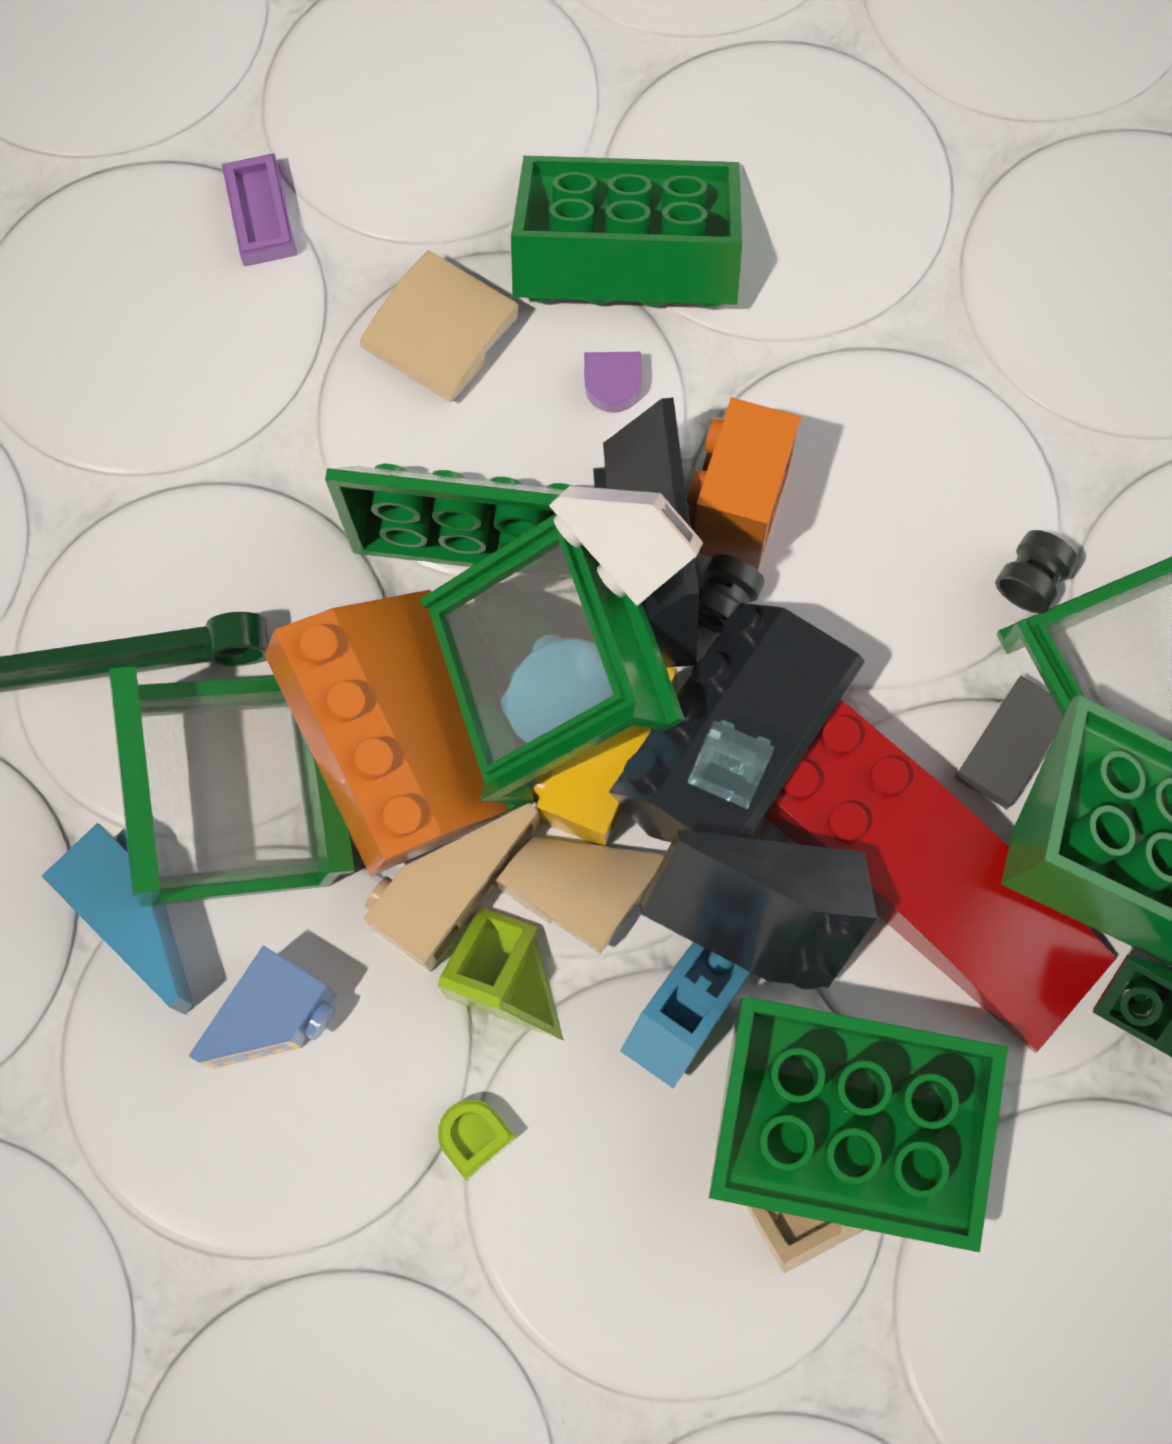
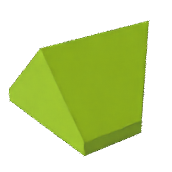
M480 906L440 975L438 988L449 1000L564 1041L536 940L538 927Z

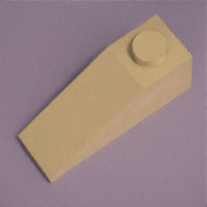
M527 803L402 867L394 879L388 876L384 877L370 893L365 904L369 911L363 919L372 930L425 969L432 972L496 886V879L540 827L541 821L538 809Z

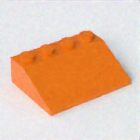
M431 590L335 607L277 628L272 633L265 653V658L323 775L370 877L466 835L513 811L508 810L506 803L480 801L485 784L429 610L422 607L420 601Z

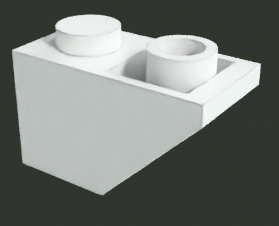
M569 486L549 505L557 514L553 521L561 535L576 548L584 545L600 563L597 567V572L605 585L618 597L622 598L627 594L636 606L695 558L703 544L702 540L661 493Z

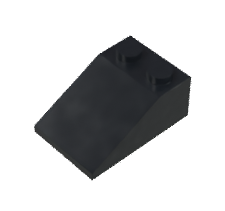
M677 830L640 903L641 915L768 982L794 984L801 989L829 988L877 920L865 852Z

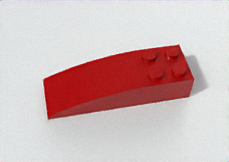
M840 699L764 815L796 844L865 852L877 915L1034 1053L1041 1049L1117 959L1086 924L1001 885L1009 846L932 775L842 699Z

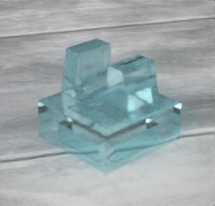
M722 720L720 723L713 721L687 783L748 809L775 747L770 745L771 740L759 735L755 739L735 730V725L725 720Z

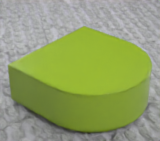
M463 1100L452 1105L444 1113L438 1128V1139L443 1152L465 1180H469L517 1138L491 1106L479 1100Z

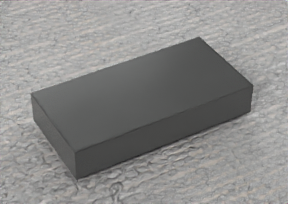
M1020 675L958 770L955 778L1007 810L1013 804L1051 744L1063 720V716L1051 694Z

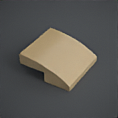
M427 250L403 276L381 305L361 337L360 347L447 401L452 402L484 368L485 353L517 320L519 304L432 251Z

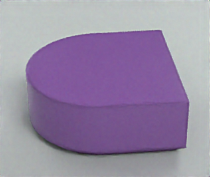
M641 351L584 352L585 392L587 398L595 407L607 412H619L629 408L636 402L641 391Z

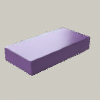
M275 153L222 164L239 253L244 267L298 255Z

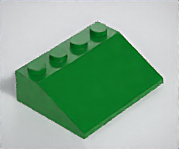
M523 156L511 232L513 298H528L535 302L574 299L584 300L591 304H605L610 301H635L648 306H659L665 303H694L704 308H714L722 304L737 305L742 253L739 162Z
M388 463L378 464L374 468L363 466L327 468L325 476L327 487L354 554L472 567L556 514L549 505L569 486H572L564 483H553L547 487L523 485L516 479L502 476L493 477L489 481L468 479L457 472L449 470H437L432 474L408 472L401 466ZM561 545L516 572L572 579Z
M1078 695L1071 700L1013 828L1001 885L1172 965V741Z
M743 996L739 1000L708 1198L980 1253L1008 1047Z

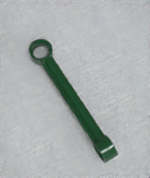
M228 612L210 618L206 622V626L0 656V692L109 676L110 668L136 667V671L141 672L209 661L221 666L256 664L266 659L265 653L268 647L266 619L262 615L252 612Z

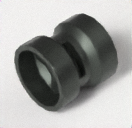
M1031 530L1025 534L1016 549L1017 559L1015 562L1007 563L996 578L995 584L1001 595L1015 606L1031 613L1041 614L1048 610L1056 598V585L1058 582L1069 578L1078 563V557L1072 547L1061 538L1042 530Z
M726 554L713 556L705 570L707 581L704 587L699 589L698 623L719 634L724 628L727 618L736 611L740 603H750L758 599L765 585L763 575L750 564L736 557Z

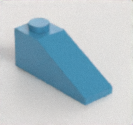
M97 822L41 877L168 1007L186 1015L194 1007V1003L165 905L141 907L140 896H132L126 830L123 828L115 836Z
M692 942L641 1012L620 1052L674 1089L751 972Z

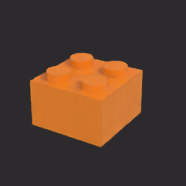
M731 397L724 419L713 417L704 446V452H707L703 468L702 470L696 469L687 499V504L690 505L688 510L690 527L703 542L698 554L712 558L717 554H726L747 562L757 570L759 569L789 472L801 416Z

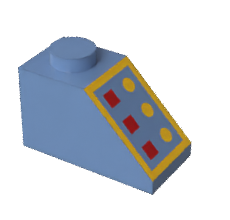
M263 945L189 1054V1057L203 1065L216 1069L302 1048L308 1038L318 1039L329 1025L336 1010L331 1005V1002L337 994L321 981Z

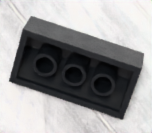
M674 397L661 398L603 442L604 467L593 468L594 488L661 493L690 527ZM695 558L642 601L666 668L694 666L697 663L699 589Z
M740 603L736 611L727 618L724 628L708 651L694 665L691 675L676 695L685 721L666 731L652 729L638 751L627 761L622 774L609 793L643 831L652 838L671 843L677 830L749 838L865 663L864 659L853 649L784 607Z

